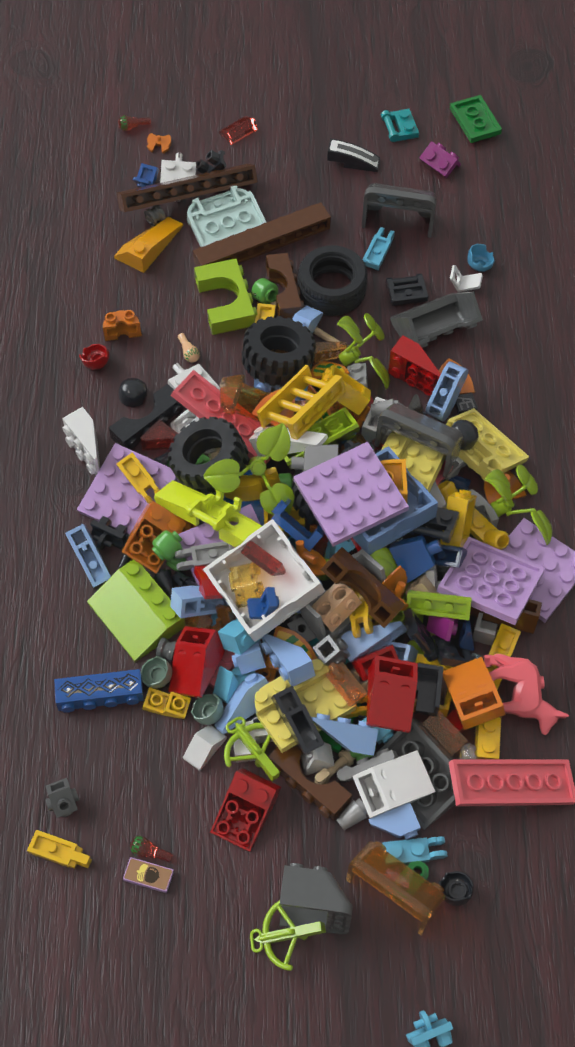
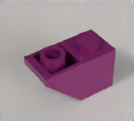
M429 615L426 628L438 637L450 641L451 635H456L459 619Z

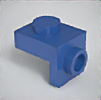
M141 163L137 177L133 178L137 187L155 184L159 172L158 167Z
M266 587L261 598H249L247 600L250 619H262V615L267 617L278 609L279 597L276 596L274 587Z

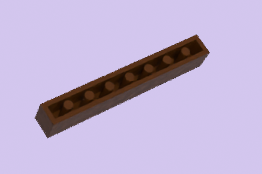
M244 164L117 192L116 195L120 211L128 212L230 189L231 186L249 185L257 183L258 180L255 165Z
M321 202L193 250L194 264L198 267L231 259H237L239 264L330 229L331 216Z

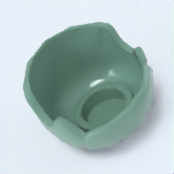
M159 656L149 659L141 669L142 682L153 689L165 687L170 682L173 674L170 663Z
M205 694L194 702L191 714L198 723L211 725L222 717L224 706L216 694Z

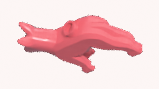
M503 654L484 655L486 667H498L489 672L493 682L496 679H505L516 683L513 688L511 701L503 703L505 713L521 718L537 719L543 735L549 733L559 718L565 719L569 717L568 714L557 710L542 699L541 689L545 687L544 677L540 676L537 666L529 659L509 657Z

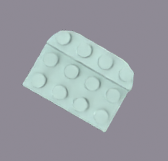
M231 186L230 191L203 200L196 198L192 201L187 211L188 225L190 224L200 247L266 223L252 192L237 188V186Z

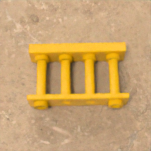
M305 365L257 411L261 427L265 428L272 420L288 426L291 438L298 440L346 392L342 376L335 375L329 382L312 378L309 366ZM308 385L321 388L317 394L304 391ZM296 397L309 400L304 406L292 403ZM284 409L297 412L292 418L279 414Z

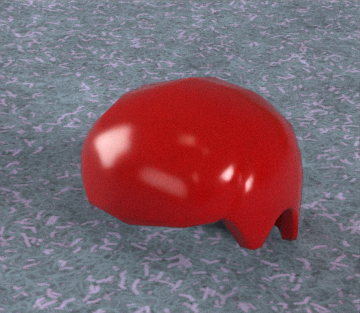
M92 344L87 348H83V354H79V357L86 368L99 370L107 364L109 351L104 345Z

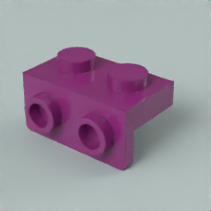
M431 141L419 159L447 178L455 166L460 167L459 157L453 152H450V154L446 152V148L442 144L438 143L436 145Z

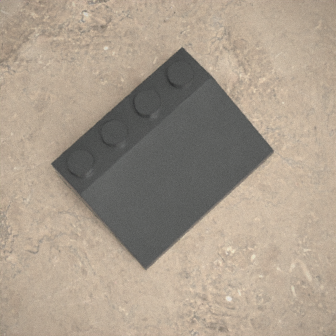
M412 718L410 733L397 731L379 751L388 748L389 751H396L398 757L418 750L436 791L411 803L419 825L426 830L456 804L449 762L454 758L418 719Z

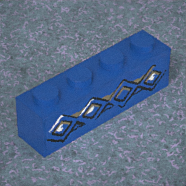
M140 669L54 679L55 702L58 711L72 712L80 708L91 710L97 706L115 707L122 703L133 705L139 703V701H144Z

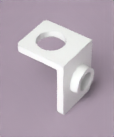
M452 266L450 280L457 292L479 289L481 287L482 273L462 276L457 266Z

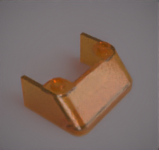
M244 375L222 377L220 383V407L224 409L223 412L230 415L236 413L260 422L258 417L252 415V412L259 402L270 393L244 384ZM309 400L295 401V404L304 406Z
M369 841L348 866L346 881L350 883L357 874L422 923L418 930L420 935L424 933L445 900L444 889L439 884L427 881L387 852L386 847L378 841Z

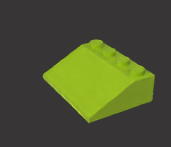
M346 407L313 424L307 431L327 434L328 438L322 445H339L338 443L344 440L354 438L359 432V425ZM304 451L288 454L284 458L290 470L292 456L304 457Z
M135 560L118 569L87 601L134 662H137L157 648L162 637L170 639L186 626L185 618H180L170 607L171 600L145 568Z

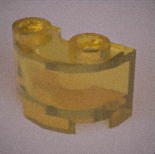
M250 562L229 568L231 572L229 573L231 591L235 593V603L238 608L247 606L249 598H261L264 586L262 581L258 582V575L261 574L258 562Z

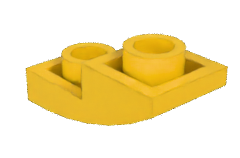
M149 687L142 709L164 716L185 719L191 698L174 692L168 694Z

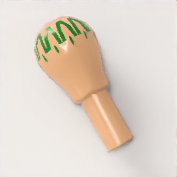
M184 333L179 334L178 339L182 344L184 359L190 363L196 362L200 357L199 350L187 340Z

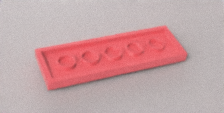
M193 370L172 392L171 396L198 418L206 417L209 419V417H217L218 419L223 418L231 422L248 448V457L251 459L254 456H258L249 439L254 434V431L261 427L260 422ZM269 457L268 460H265L266 465L271 460V457Z
M453 759L449 762L456 806L575 804V786L569 759Z

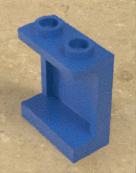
M289 498L285 502L281 500L272 510L274 516L271 519L296 541L303 540L305 548L310 551L324 535L323 529L319 524L313 533L309 532L285 511L291 500Z

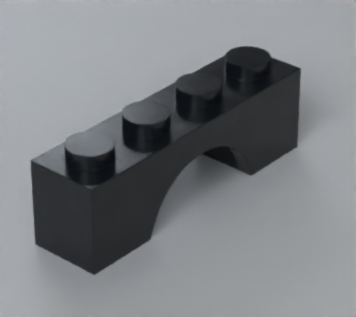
M166 384L154 393L155 406L153 411L146 417L141 419L122 417L109 427L111 439L125 448L133 449L141 440L149 437L154 430L164 426L174 415H178L184 406L171 396L174 389Z

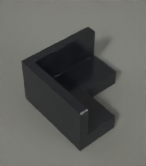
M418 663L416 689L418 694L415 714L437 716L440 707L444 666Z

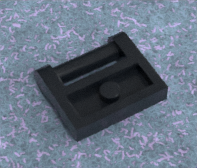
M422 273L404 278H386V287L392 306L428 301V293Z
M437 507L435 518L408 534H420L442 539L443 542L450 543L459 520V512Z
M411 608L403 611L406 618L404 625L407 628V635L410 639L415 640L429 662L436 660L438 652L430 632Z
M432 635L440 665L456 667L476 659L472 656L470 650L460 648L459 638H450V641H446L436 635ZM458 650L461 651L464 658L460 657Z

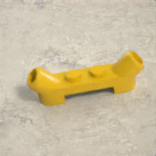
M444 481L438 485L446 504L448 496L458 492L452 481ZM474 508L470 533L480 542L500 550L505 549L510 542L508 533L498 530Z

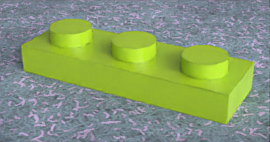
M408 590L406 603L408 604L407 609L411 608L415 614L469 620L472 598Z

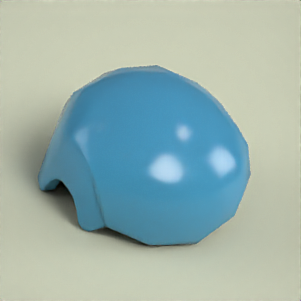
M484 244L472 245L467 255L469 266L479 272L491 269L495 262L493 252L489 253Z

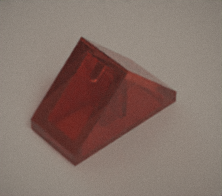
M159 419L141 436L142 450L169 449L171 443H174L173 438L176 434L179 435V433Z

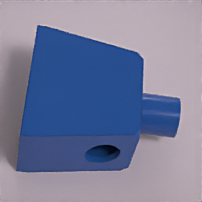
M419 535L390 544L389 550L397 566L401 565L406 571L407 583H409L435 565L436 560L433 555L443 551V548L438 539L427 544L424 536Z

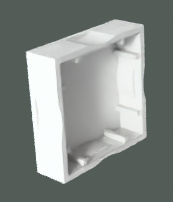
M273 519L249 535L239 546L227 551L203 569L254 642L325 592L319 580L304 560L301 559ZM266 587H274L275 594L279 597L278 609L267 617L262 615V619H250L247 600L249 598H261Z

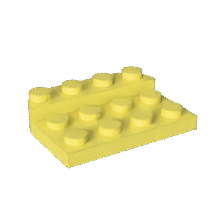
M474 408L450 418L446 423L447 426L451 427L454 422L463 419L472 422L477 427L479 434L477 442L470 450L460 449L458 457L469 468L481 475L484 481H486L485 478L491 471L499 469L505 473L525 463L529 458L523 450Z
M392 431L381 450L389 446L400 459H406V467L410 474L430 492L447 455Z
M320 659L312 660L316 676L294 686L301 703L305 705L310 716L316 717L317 713L330 715L329 720L337 721L338 717L343 718L355 711L356 705L333 676L332 669L324 665ZM280 676L264 685L255 693V709L258 720L283 753L297 745L271 699L274 694L291 687L288 680L284 681Z

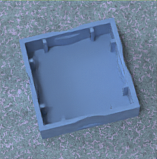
M389 446L375 453L380 461L400 459ZM407 467V504L409 510L353 537L358 545L369 555L430 521L437 515L438 502L421 482L410 474Z

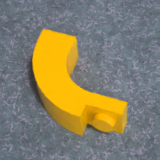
M275 467L265 471L264 474L271 487L276 483H280ZM261 475L240 476L238 488L232 492L224 493V496L231 500H234V497H238L242 501L259 500L260 494L268 490Z

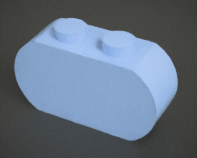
M451 361L446 364L426 406V414L442 422L448 418L466 381L468 369Z

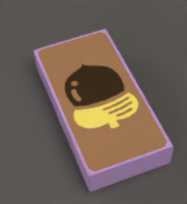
M130 857L123 881L167 893L174 870Z

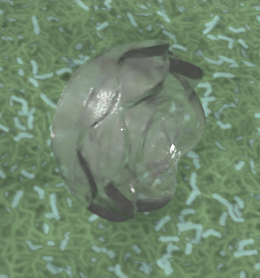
M472 743L463 745L460 748V759H477L474 752L476 746L472 745Z

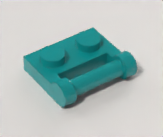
M410 108L393 112L385 110L381 113V118L385 121L391 142L419 137V131ZM392 120H395L399 132L395 131Z

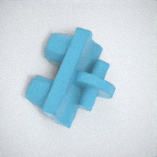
M424 1010L419 1012L420 1020L413 1022L417 1030L406 1034L408 1042L414 1047H430L428 1040L436 1037L440 1047L453 1043L450 1032L453 1029L451 1022H448L446 1018L438 1020L435 1013L427 1016Z

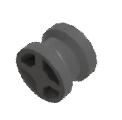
M160 205L144 210L145 218L151 226L156 225L157 221H163L166 218Z
M162 637L157 647L156 656L167 658L168 661L173 662L176 641L169 642L168 639Z

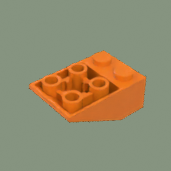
M151 501L137 520L122 553L157 574L164 560L162 561L152 550L154 547L152 541L164 530H168L171 533L175 531L177 534H180L187 522L156 502Z
M482 657L443 671L444 681L464 730L506 715L504 705Z

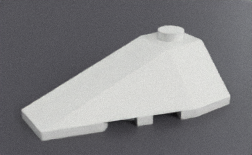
M274 426L257 428L249 439L256 454L260 457H265L266 455L258 451L257 438L261 432ZM306 431L298 440L291 438L290 435L291 446L288 454L305 451L306 446L322 445L327 440L328 435Z

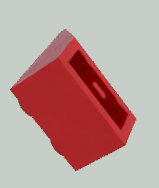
M402 335L392 348L388 373L395 378L403 380L409 386L415 387L426 395L431 396L441 374L417 342Z
M188 626L183 628L175 644L172 664L173 674L170 680L169 692L202 698L226 651L223 648L217 630Z
M375 655L368 669L366 725L410 733L418 682V663Z
M241 768L237 770L210 833L250 852L282 787L246 769Z

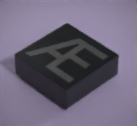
M472 393L459 395L455 402L458 414L473 408L476 411L478 409Z

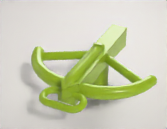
M236 717L228 722L225 729L233 735L228 740L224 750L226 766L231 767V761L255 759V765L262 767L271 781L277 779L280 772L265 754V750L271 740L270 735L268 734L261 749L249 734L250 731L255 729H265L261 723H253L245 726L246 721L243 717ZM241 720L243 723L239 724L236 721ZM235 722L236 728L230 730L229 726ZM240 739L252 755L230 757V751L235 741Z
M279 900L268 910L264 918L262 932L259 929L251 931V949L253 952L258 953L263 950L264 946L265 952L273 964L281 969L291 971L293 966L288 963L297 938L305 940L308 936L326 933L325 923L321 921L295 926L281 907L282 905H279ZM278 909L291 928L269 932L271 918ZM258 932L259 936L254 939L253 934ZM292 939L283 963L274 955L271 943ZM254 940L260 942L259 949H255Z

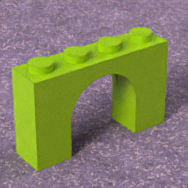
M237 259L194 267L199 293L223 288L233 291L238 296L229 305L207 309L212 335L247 328L255 322L257 310L256 307H252V295L247 292L248 283L242 277L244 276L242 265H238Z

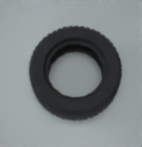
M328 245L311 251L303 258L298 269L300 298L306 306L323 312V315L338 316L356 309L362 303L367 288L368 273L365 262L358 254L342 246ZM335 272L347 276L351 282L344 288L327 289L319 286L314 279L322 273Z

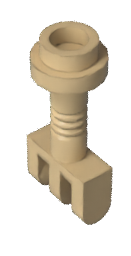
M342 750L339 752L340 758L334 763V766L327 769L323 768L315 775L314 783L327 784L331 776L344 765L351 766L355 758L351 756L348 750Z

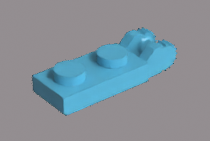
M380 227L377 234L374 235L362 259L367 267L379 270L395 235V231L391 230L387 238L382 237L385 232L383 227Z
M438 836L428 839L426 837L382 842L385 867L408 865L414 861L425 863L430 862V860L448 857L446 850L429 853L428 846L444 844L445 838Z

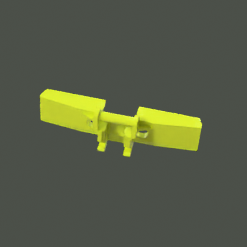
M172 480L154 495L157 504L191 524L198 526L200 519L211 525L215 531H219V539L235 548L243 543L249 535L262 527L257 522L239 513L242 505L240 498L234 497V504L232 505L223 500L224 493L216 490V495L211 493L205 495ZM229 522H237L238 524L233 526Z

